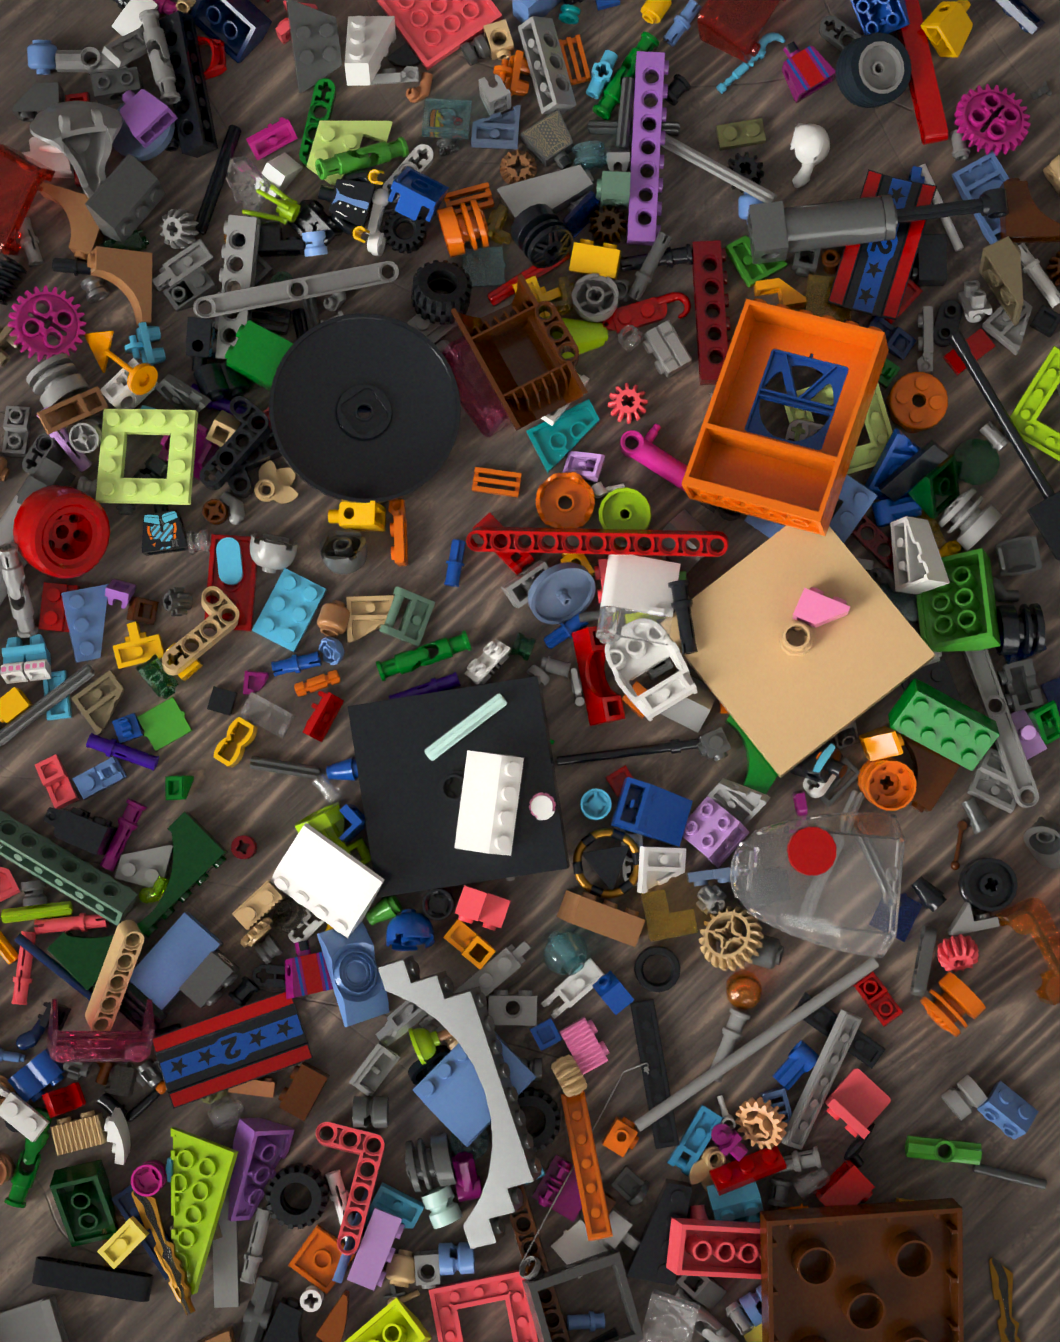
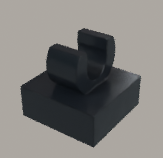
M44 1002L43 1005L46 1007L43 1015H38V1018L41 1020L39 1024L48 1029L62 1031L71 1008L53 1002Z

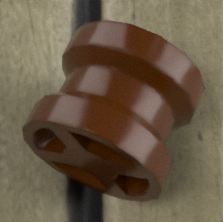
M208 500L202 508L204 518L213 525L223 524L228 518V509L220 500Z

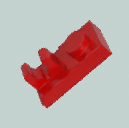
M319 691L318 695L322 699L318 705L312 703L311 707L316 710L313 711L308 719L303 733L322 742L344 700L330 692L327 694Z

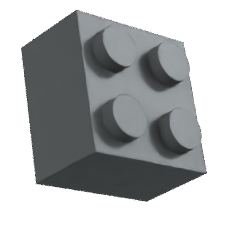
M219 949L211 951L179 989L200 1008L207 1005L210 1007L222 997L223 994L220 991L224 987H230L239 977L237 972L240 968Z

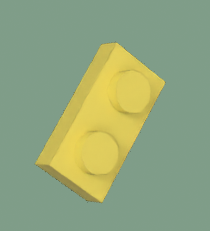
M132 1216L97 1252L115 1269L150 1233Z

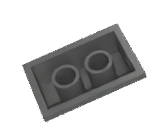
M128 154L85 205L102 234L123 244L166 193L158 178L133 155Z

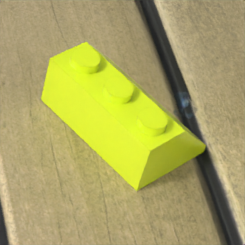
M395 1298L345 1342H428L432 1337L420 1320L398 1298Z

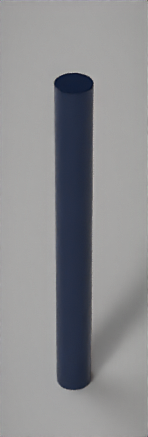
M20 933L14 941L90 1001L93 990H86L64 967Z

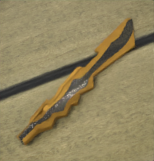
M132 1191L131 1194L146 1230L151 1229L156 1242L154 1251L162 1268L169 1276L170 1282L168 1283L177 1301L182 1304L186 1316L194 1313L195 1308L191 1301V1286L187 1282V1272L181 1266L182 1261L176 1257L175 1244L166 1241L157 1199L152 1196H141Z
M990 1258L989 1266L994 1300L999 1299L1001 1315L997 1319L1000 1341L1021 1342L1017 1336L1019 1323L1012 1318L1013 1273L994 1258Z

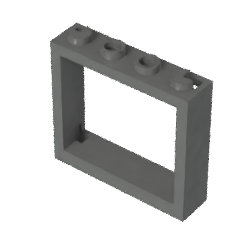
M610 1249L539 1274L531 1280H522L539 1342H552L538 1291L611 1265L613 1266L631 1332L604 1342H637L644 1339L619 1251Z

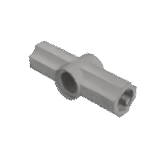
M86 47L83 50H56L55 53L57 72H87L91 75L129 68V63L118 68L102 53L103 50H97L94 47ZM89 59H97L94 64H87Z

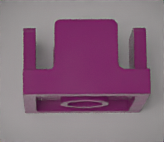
M197 423L193 477L200 480V471L215 455L219 446L206 439L209 429ZM164 435L160 442L163 448L158 458L168 463L170 435Z

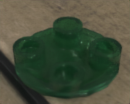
M969 439L961 443L954 453L958 479L972 485L989 482L997 474L1000 465L996 449H993V446L988 441L982 439Z

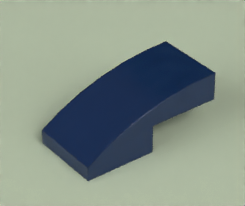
M872 316L866 325V328L874 326L885 332L888 352L901 360L905 359L917 341L903 329L894 327L881 317Z

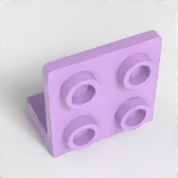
M707 796L688 817L683 838L719 868L750 832L739 820Z

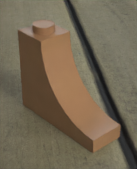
M41 182L39 191L43 197L60 205L68 216L71 228L69 248L73 252L74 257H78L80 260H87L88 254L96 246H101L104 237L85 205L89 198L86 194Z
M96 246L88 254L87 266L91 268V275L113 283L125 294L132 305L137 327H139L141 322H146L149 325L152 314V253Z

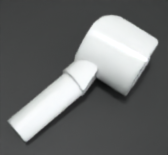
M598 482L592 485L591 488L593 489L594 497L598 499L617 488H625V485L622 483L604 488L602 482Z
M723 1095L717 1096L723 1117L721 1123L724 1124L726 1120H731L735 1128V1120L728 1113Z

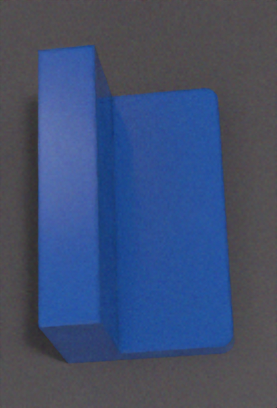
M345 804L339 811L352 825L339 839L342 842H351L366 827L365 816L355 805Z

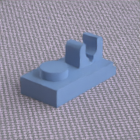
M111 757L72 779L82 798L86 800L123 780L127 775L118 758Z

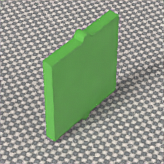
M174 697L137 717L144 730V736L148 737L155 751L192 732L185 718V712L181 711Z

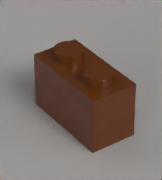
M303 1062L301 1066L296 1065L290 1075V1078L293 1079L290 1087L287 1088L285 1086L278 1100L282 1101L279 1108L305 1121L330 1075L306 1062Z

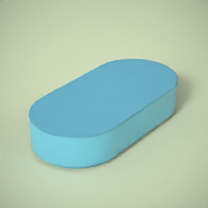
M226 537L221 539L216 547L218 574L221 581L225 584L236 585L243 578L241 546L235 539Z

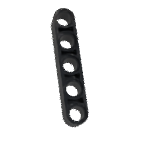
M38 1256L35 1261L32 1283L76 1292L148 1302L150 1300L154 1275L122 1268L113 1269L109 1266Z

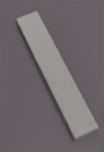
M841 1009L787 1124L788 1126L785 1129L787 1134L781 1141L784 1145L802 1150L863 1018Z
M230 1182L218 1220L222 1237L213 1240L214 1308L240 1306L238 1221L228 1220Z

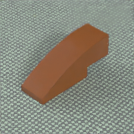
M346 1289L315 1335L322 1342L342 1341L349 1312L350 1292Z

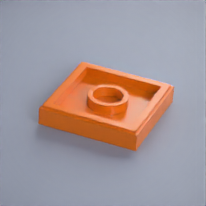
M317 1224L288 1266L328 1294L336 1283L332 1279L342 1253L337 1247L338 1238ZM341 1242V1246H342L343 1249H344L345 1244H344L343 1242ZM356 1253L351 1256L349 1263L352 1261Z

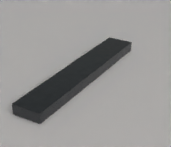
M654 999L630 1003L640 1064L647 1062L650 1069L648 1071L649 1074H647V1072H644V1067H647V1064L641 1066L649 1111L671 1096ZM671 1110L651 1124L655 1149L680 1145L674 1110Z

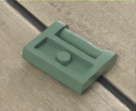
M395 587L393 592L395 594L385 623L384 625L381 624L379 632L412 645L420 646L435 602L403 588ZM406 598L409 601L400 626L396 630L393 626L403 599Z

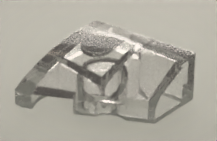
M246 156L230 158L225 178L233 191L236 203H242L245 210L258 212L265 197L258 194L256 189L268 193L271 182Z

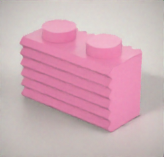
M584 1016L559 1030L583 1075L608 1061L606 1055L610 1054L604 1041L598 1042L594 1035L598 1030L592 1019L587 1021Z

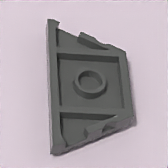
M286 0L298 93H302L315 85L320 79L325 78L342 66L336 17L293 0Z

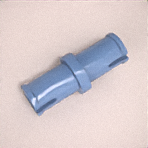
M689 0L680 15H676L673 19L674 23L663 36L664 41L668 39L667 43L674 47L682 34L690 29V23L702 9L700 5L696 6L698 4L696 1Z

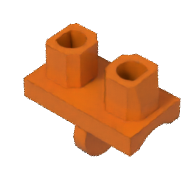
M516 50L515 55L510 56L509 60L502 59L501 65L494 66L493 70L494 74L501 77L506 89L510 90L511 97L513 95L525 96L529 90V82L519 79L520 73L530 74L527 59L523 57L524 52Z

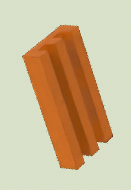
M580 34L575 35L574 38L567 37L566 40L558 39L571 86L591 81ZM575 43L579 52L584 77H581L573 47ZM567 45L576 79H572L564 46Z
M488 182L448 192L444 197L446 207L458 206L462 202L467 204L472 199L477 201L485 198L488 201L478 203L481 210L494 207ZM485 191L484 193H480V194L472 195V196H469V197H465V198L457 199V200H454V201H450L451 199H455V198H459V197H462V196H466V195L474 194V193H477V192ZM466 206L467 211H471V207ZM461 208L455 209L457 215L461 214Z
M475 467L472 491L518 498L522 473ZM479 474L516 479V482L479 477ZM478 482L515 487V491L478 486Z

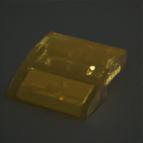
M808 275L806 310L816 316L828 315L834 317L836 321L843 322L844 319L851 321L852 310L828 303L835 277Z

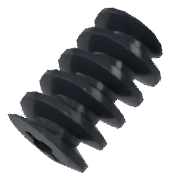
M2 254L6 260L0 259V304L7 306L8 303L5 301L4 296L12 298L13 295L9 292V288L17 290V286L13 281L21 282L22 279L18 273L26 274L27 271L21 264Z

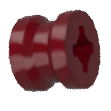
M238 836L232 841L231 851L239 859H250L257 851V843L250 836Z

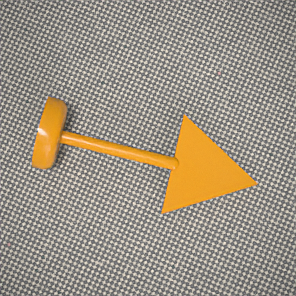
M114 331L87 333L84 335L103 373L106 371L108 357H110L129 372L127 385L133 393L143 395L152 390L158 379L156 368L149 363H141L132 368L111 352L110 348Z

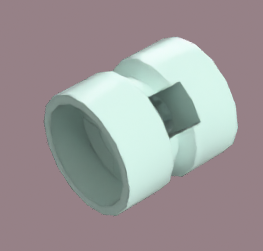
M450 1185L439 1186L421 1196L425 1209L431 1211L429 1218L434 1229L449 1225L463 1217L458 1203L453 1202L455 1196Z

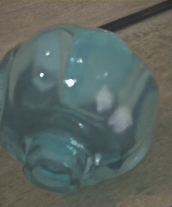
M555 931L550 934L543 952V960L548 969L561 975H574L582 970L588 953L587 944L580 935L568 931L563 933Z

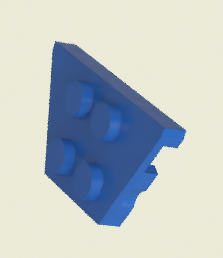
M895 428L864 486L878 495L876 499L880 501L890 499L879 490L878 485L921 448L903 432ZM907 491L899 499L910 497V495L908 494L909 491Z

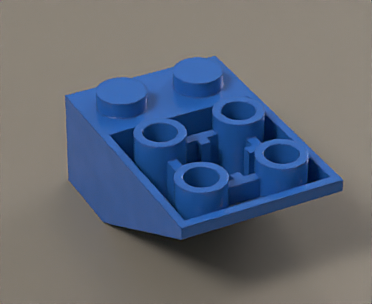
M850 0L864 35L871 33L889 34L910 24L905 0Z
M627 777L624 779L610 826L680 847L693 801L655 785Z

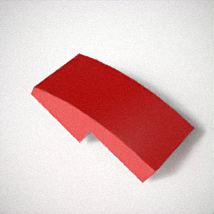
M871 972L854 985L859 995L883 1027L903 1014L901 1008L874 972Z

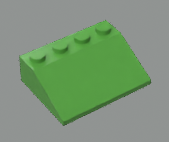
M980 548L941 557L950 583L916 595L921 638L933 652L979 651L1001 646L991 561L988 555Z

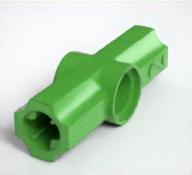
M907 1135L905 1140L906 1157L938 1160L944 1163L956 1162L980 1165L982 1158L981 1143L948 1140L942 1137L930 1138ZM942 1144H947L949 1148L948 1153L944 1156H939L938 1148Z

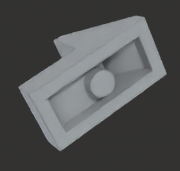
M965 902L947 929V933L950 936L999 927V920L997 916H990V913L975 915L976 920H974L970 902Z

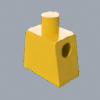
M968 0L941 2L921 24L923 31L939 57H959L973 27V23L966 13L971 6Z
M370 501V503L340 502L339 509H329L328 522L330 524L339 523V526L344 529L385 531L386 508L379 503H375V501Z

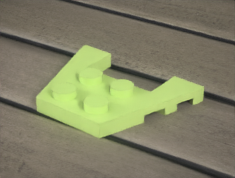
M319 121L306 167L317 174L315 167L317 159L325 160L332 158L334 154L360 148L363 137L387 143L393 122ZM333 174L327 176L324 180L335 186L337 179H341L343 175Z

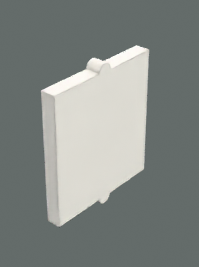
M582 1219L577 1221L570 1229H565L563 1231L564 1234L551 1245L567 1265L608 1251L599 1241H588L586 1225Z

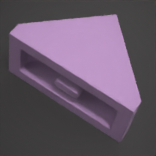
M570 451L562 473L575 472L580 474L585 481L596 484L602 471L605 456L603 454Z

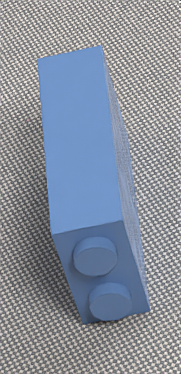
M184 912L134 968L128 985L133 983L158 1008L164 1010L180 994L181 990L179 988L210 952L218 950L224 943L191 913Z

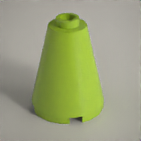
M562 318L578 346L579 355L603 347L605 341H608V330L606 327H603L602 323ZM553 332L551 334V337L554 339H560L563 336L560 332ZM565 352L562 354V357L569 359L574 357V354Z

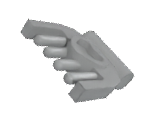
M572 668L570 669V682L572 693L575 694L574 703L577 706H582L585 701L581 696L582 686L580 678H578L577 669Z

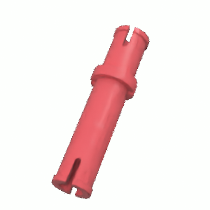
M80 913L79 916L36 919L34 925L38 927H34L36 935L74 930L87 932L88 929L108 928L109 922H106V919L98 914L87 915L86 913Z
M21 931L22 935L35 944V932ZM21 946L18 954L16 977L13 976L15 984L11 1003L27 1005L29 983H32L33 980L30 976L34 956Z

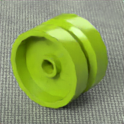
M617 488L611 491L602 500L599 508V521L603 529L647 530L652 519L651 507L647 499L640 492L631 488ZM626 509L630 515L628 518L623 519L620 513ZM621 536L616 537L617 539L623 541L626 540L624 537Z

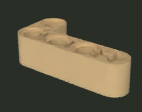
M209 586L202 593L201 604L209 617L163 654L162 668L168 675L173 676L181 673L238 625L239 610L218 587ZM213 595L219 601L211 604L207 602L206 598ZM231 613L235 618L228 622L223 620L222 615ZM206 628H213L217 633L209 637L203 631ZM188 643H195L198 649L191 652L185 646ZM178 658L177 665H169V659L175 661Z

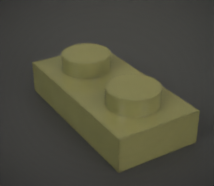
M762 118L716 125L720 151L766 143Z

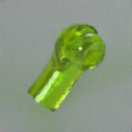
M158 876L153 887L143 888L139 892V899L146 904L159 901L169 881L164 877Z

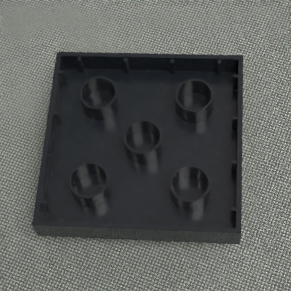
M540 676L348 706L372 868L376 874L385 879L377 893V898L556 871L570 867ZM498 693L507 701L505 707L434 761L427 757L424 750L484 703ZM467 750L524 758L511 856L454 848ZM537 793H548L556 802L555 813L549 819L537 820L531 814V810H529V802Z

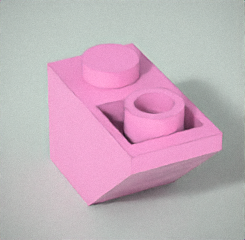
M811 587L810 590L804 588L792 619L805 622L809 626L816 628L848 615L850 606L846 605L847 601L834 596L831 599L824 596V592L817 588Z

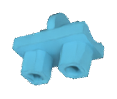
M146 322L139 323V328L136 329L137 339L136 335L129 336L130 343L124 346L125 352L132 353L135 360L142 358L143 363H149L152 366L164 362L166 356L163 347L154 349L151 347V342L160 341L161 339L159 326H147Z

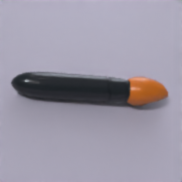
M164 1080L159 1082L156 1088L127 1114V1122L136 1119L160 1094L166 1092L167 1088Z

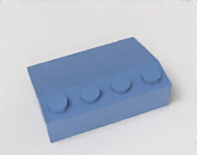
M495 1032L497 1039L502 1044L504 1062L508 1064L510 1069L512 1086L516 1088L519 1095L536 1076ZM458 1043L413 1091L440 1121L468 1147L491 1124V1116L485 1091L474 1065Z

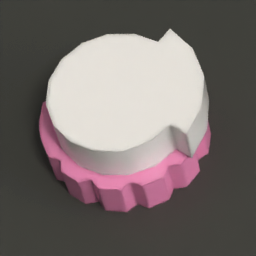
M537 793L529 802V810H531V814L537 820L549 819L555 813L556 802L548 793Z

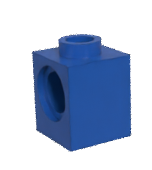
M611 970L592 985L615 1015L634 1001V998Z

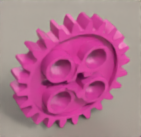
M986 84L984 90L978 85L975 91L969 89L968 93L964 94L958 102L957 110L954 113V117H956L954 125L959 126L957 133H964L962 141L970 140L968 147L976 145L977 152L983 148L986 155L991 150H993L995 156H998L1000 151L1006 155L1009 149L1015 151L1016 147L1022 144L1029 132L1027 130L1030 127V123L1027 121L1030 115L1024 114L1027 107H1020L1022 99L1015 101L1016 93L1008 95L1007 88L1001 92L998 85L995 86L994 90H991L989 84ZM1003 107L1004 109L1001 110L998 117L993 119L989 127L983 133L980 132L986 123L990 122L999 108Z
M45 285L42 292L36 286L33 289V295L26 290L24 293L26 299L21 296L17 298L20 305L13 303L12 309L16 312L9 313L8 317L14 319V321L9 322L8 327L15 329L9 335L17 336L14 345H23L20 350L21 353L28 350L30 351L28 358L36 354L37 360L40 362L43 357L48 359L61 353H66L70 356L68 350L74 353L77 351L74 344H82L83 341L78 336L86 334L85 331L80 329L86 326V322L80 321L85 314L77 313L81 305H72L73 296L66 299L65 290L59 295L57 294V287H54L49 292L47 285ZM36 304H44L48 312L44 314L38 312ZM28 313L33 314L35 318L29 317ZM59 315L66 316L69 324L61 325L57 317ZM46 320L51 322L48 329L44 328ZM30 323L35 325L37 333H28L25 325ZM59 331H64L66 336L62 335ZM47 336H55L58 339V345H50L47 341Z

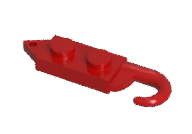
M680 292L652 297L617 308L611 317L602 322V325L607 330L615 331L617 334L662 321L667 315V304L674 301H681L684 304V311L678 315V318L681 319L690 312L691 302L685 294Z

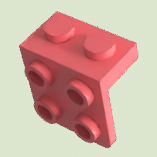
M854 1068L824 1103L829 1107L826 1111L836 1121L841 1118L847 1123L844 1128L856 1138L860 1135L865 1139L870 1133L867 1128L889 1105L891 1099L860 1069Z

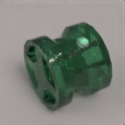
M518 633L510 654L513 656L520 655L523 660L528 661L537 639H528L524 637V634Z

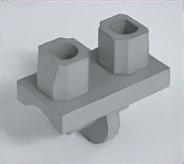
M979 281L964 282V291L958 292V299L965 310L964 315L967 321L977 323L984 318L985 314L992 315V307L986 298L985 291L980 289Z

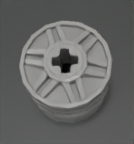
M66 353L54 355L31 370L26 378L28 385L33 388L32 391L36 395H41L39 401L44 408L51 407L91 389L81 374H75L77 367L71 363L72 360Z
M973 487L967 492L960 494L944 511L941 520L938 522V525L941 527L949 521L953 523L946 531L948 534L957 528L961 530L956 541L966 551L970 550L1003 515L992 504L981 510L979 505L984 499L982 495L973 503L970 499L977 492Z

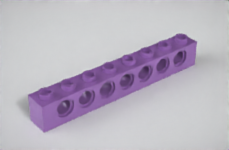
M637 51L627 245L653 246L659 231H661V225H656L657 216H661L662 202L658 201V192L663 190V178H659V169L664 168V155L660 154V145H665V131H661V123L666 122L667 107H662L663 98H667L668 84H664V75H668L669 60H665V52ZM649 74H654L657 76L658 81L649 83L645 77ZM651 97L656 100L657 104L653 107H648L645 105L644 100ZM652 121L656 127L648 131L643 127V123ZM649 144L653 146L655 151L652 154H645L641 148ZM643 168H650L653 171V175L645 178L641 175L640 171ZM643 191H648L651 193L652 199L650 201H642L639 194ZM640 215H648L651 222L647 225H642L639 223L638 217Z

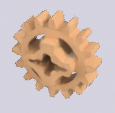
M751 1097L748 1101H744L736 1112L738 1118L735 1120V1123L741 1126L737 1131L744 1132L745 1136L743 1139H750L751 1146L757 1143L761 1150L765 1146L768 1149H772L787 1134L784 1129L788 1125L782 1122L785 1115L778 1114L779 1107L775 1106L773 1108L771 1100L764 1103L762 1097H759L757 1100Z

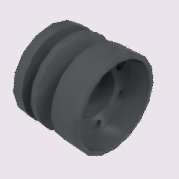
M447 1133L431 1136L430 1148H426L422 1138L417 1140L418 1150H415L412 1140L405 1142L407 1174L416 1193L422 1192V1180L425 1181L427 1190H431L433 1177L437 1178L441 1187L457 1184L452 1162L453 1154Z

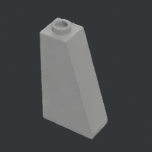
M580 164L502 186L497 189V197L513 222L522 211L536 204H546L557 214L568 207L570 202H576L587 194L588 191L592 192L594 178L588 169L584 171Z

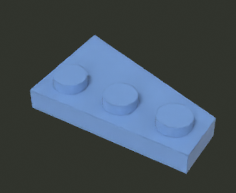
M109 584L61 593L76 663L101 658L107 606L105 590Z

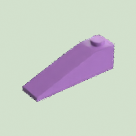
M262 1118L239 1119L233 1141V1149L238 1151L230 1182L229 1221L251 1220L265 1195L263 1190L270 1178H274L277 1173L275 1168L280 1159H285L289 1152L295 1129Z

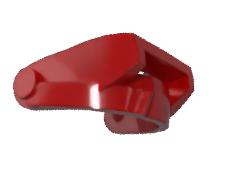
M197 36L199 45H209L212 49L211 63L204 72L205 80L224 73L227 70L224 41Z

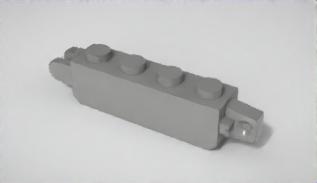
M523 941L516 948L512 944L508 947L506 946L453 993L480 986L481 992L487 996L522 966V963L526 961L522 956L531 949L530 945ZM429 1014L419 1025L422 1028L426 1027L434 1017ZM441 1024L438 1028L436 1027L431 1032H440L444 1030L445 1027Z

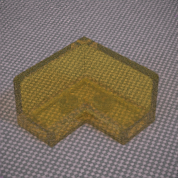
M665 889L640 893L650 942L698 933L693 908L669 913Z

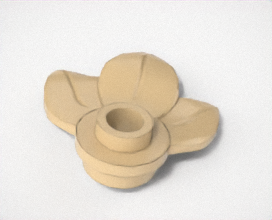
M271 460L267 461L259 469V481L254 488L256 497L263 502H270L272 500L280 504L292 502L298 497L296 490L291 487L296 474L289 467L276 469L275 464ZM264 487L271 488L269 494H263Z
M708 1147L704 1150L701 1159L691 1167L689 1173L690 1183L698 1184L701 1182L703 1188L707 1191L706 1186L713 1185L709 1171L728 1164L730 1161L725 1159V1155L718 1147ZM714 1154L715 1158L710 1162V1158Z

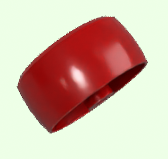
M51 485L33 492L24 500L14 519L13 536L15 544L19 547L18 552L28 564L38 571L57 578H74L87 573L99 563L109 544L110 524L103 507L87 493L69 486ZM70 515H75L74 521L70 522ZM79 530V536L74 538L73 533ZM50 540L52 541V546H51V547L49 546V541H50ZM67 543V550L62 551L63 544Z

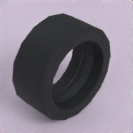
M652 946L646 948L638 955L635 961L634 972L636 979L642 987L651 992L660 993L669 990L676 984L680 977L681 967L678 958L671 950L662 946ZM662 955L669 960L672 969L666 981L652 983L644 976L643 965L650 956Z

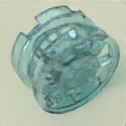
M586 141L575 145L572 148V152L576 157L574 166L581 164L584 171L586 169L593 170V167L596 166L598 168L605 166L607 160L606 155L603 154L605 149L604 143L601 141Z

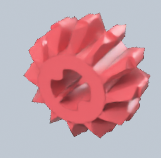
M625 383L624 390L617 386L615 388L616 393H610L609 398L613 401L608 402V407L614 408L611 411V416L619 414L618 422H621L623 417H627V424H631L632 416L636 421H639V413H646V409L643 406L648 404V400L641 399L645 395L644 391L636 393L638 385H634L631 390L629 389V384ZM625 399L627 402L633 401L631 407L628 405L623 406Z
M959 934L954 937L952 935L951 938H944L943 943L937 945V958L945 971L952 970L954 973L958 970L964 971L966 968H973V964L978 962V946L971 936Z

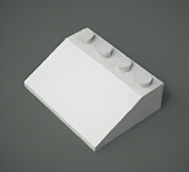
M305 823L276 868L270 882L293 898L298 904L311 911L316 917L322 919L337 932L348 938L363 921L385 879Z

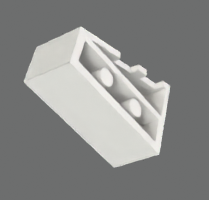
M348 16L345 51L347 86L371 85L381 67L383 57H386L389 52V46L396 40L395 16Z
M906 516L891 522L895 591L917 595L949 584L950 581L929 521Z

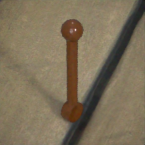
M960 821L957 824L959 833L954 861L951 862L953 870L960 868L958 862L964 830L967 829L965 821Z

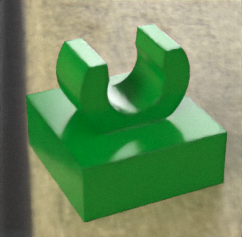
M886 358L878 384L886 389L901 368Z

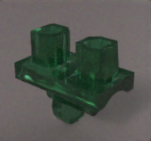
M156 654L146 663L136 667L139 674L158 697L162 696L164 699H167L176 692L174 687L179 685L178 681L174 676L164 672L162 661Z

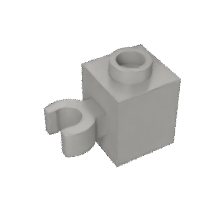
M613 1207L609 1213L613 1237L597 1241L607 1248L610 1245L615 1249L622 1240L635 1251L640 1244V1240L628 1232L632 1226V1221Z

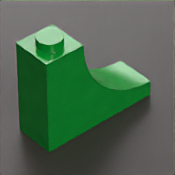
M729 714L725 723L730 725L739 735L747 755V771L742 785L767 794L778 774Z

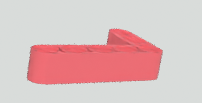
M323 1122L318 1125L315 1134L321 1145L359 1155L337 1239L339 1251L346 1256H351L360 1247L385 1151V1143L378 1134L331 1122ZM330 1128L334 1131V1135L330 1140L321 1139L320 1133L323 1129ZM354 1134L357 1137V1142L354 1146H346L344 1144L346 1135ZM371 1140H377L380 1142L381 1147L377 1152H370L367 1149V1144ZM365 1164H371L375 1168L374 1173L369 1177L361 1174V1168ZM359 1188H364L368 1191V1197L364 1201H358L354 1197L355 1191ZM354 1212L362 1216L361 1223L356 1226L348 1223L349 1215ZM352 1237L355 1240V1246L352 1250L346 1251L342 1248L341 1242L344 1238Z

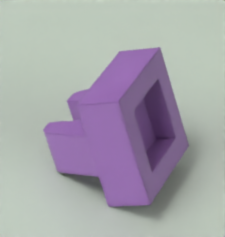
M113 579L105 590L108 604L113 605L116 599L121 600V608L125 609L135 593L136 585Z

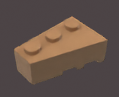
M566 890L557 914L558 918L636 947L645 923L644 919L638 917L639 912L627 907L625 911L617 909L618 904L604 899V902L600 903L595 901L597 896L583 891L581 896Z

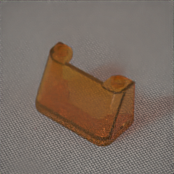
M1027 898L994 916L998 917L1000 926L1009 925L1018 934H1032L1050 968L1039 974L1042 978V983L1035 992L1040 1002L1056 1005L1060 1003V932L1045 904L1038 898Z

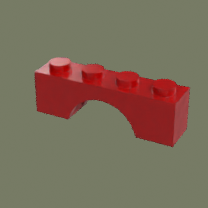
M607 625L587 627L572 632L590 726L626 719L621 695L615 693L610 688L605 676V645L609 639Z

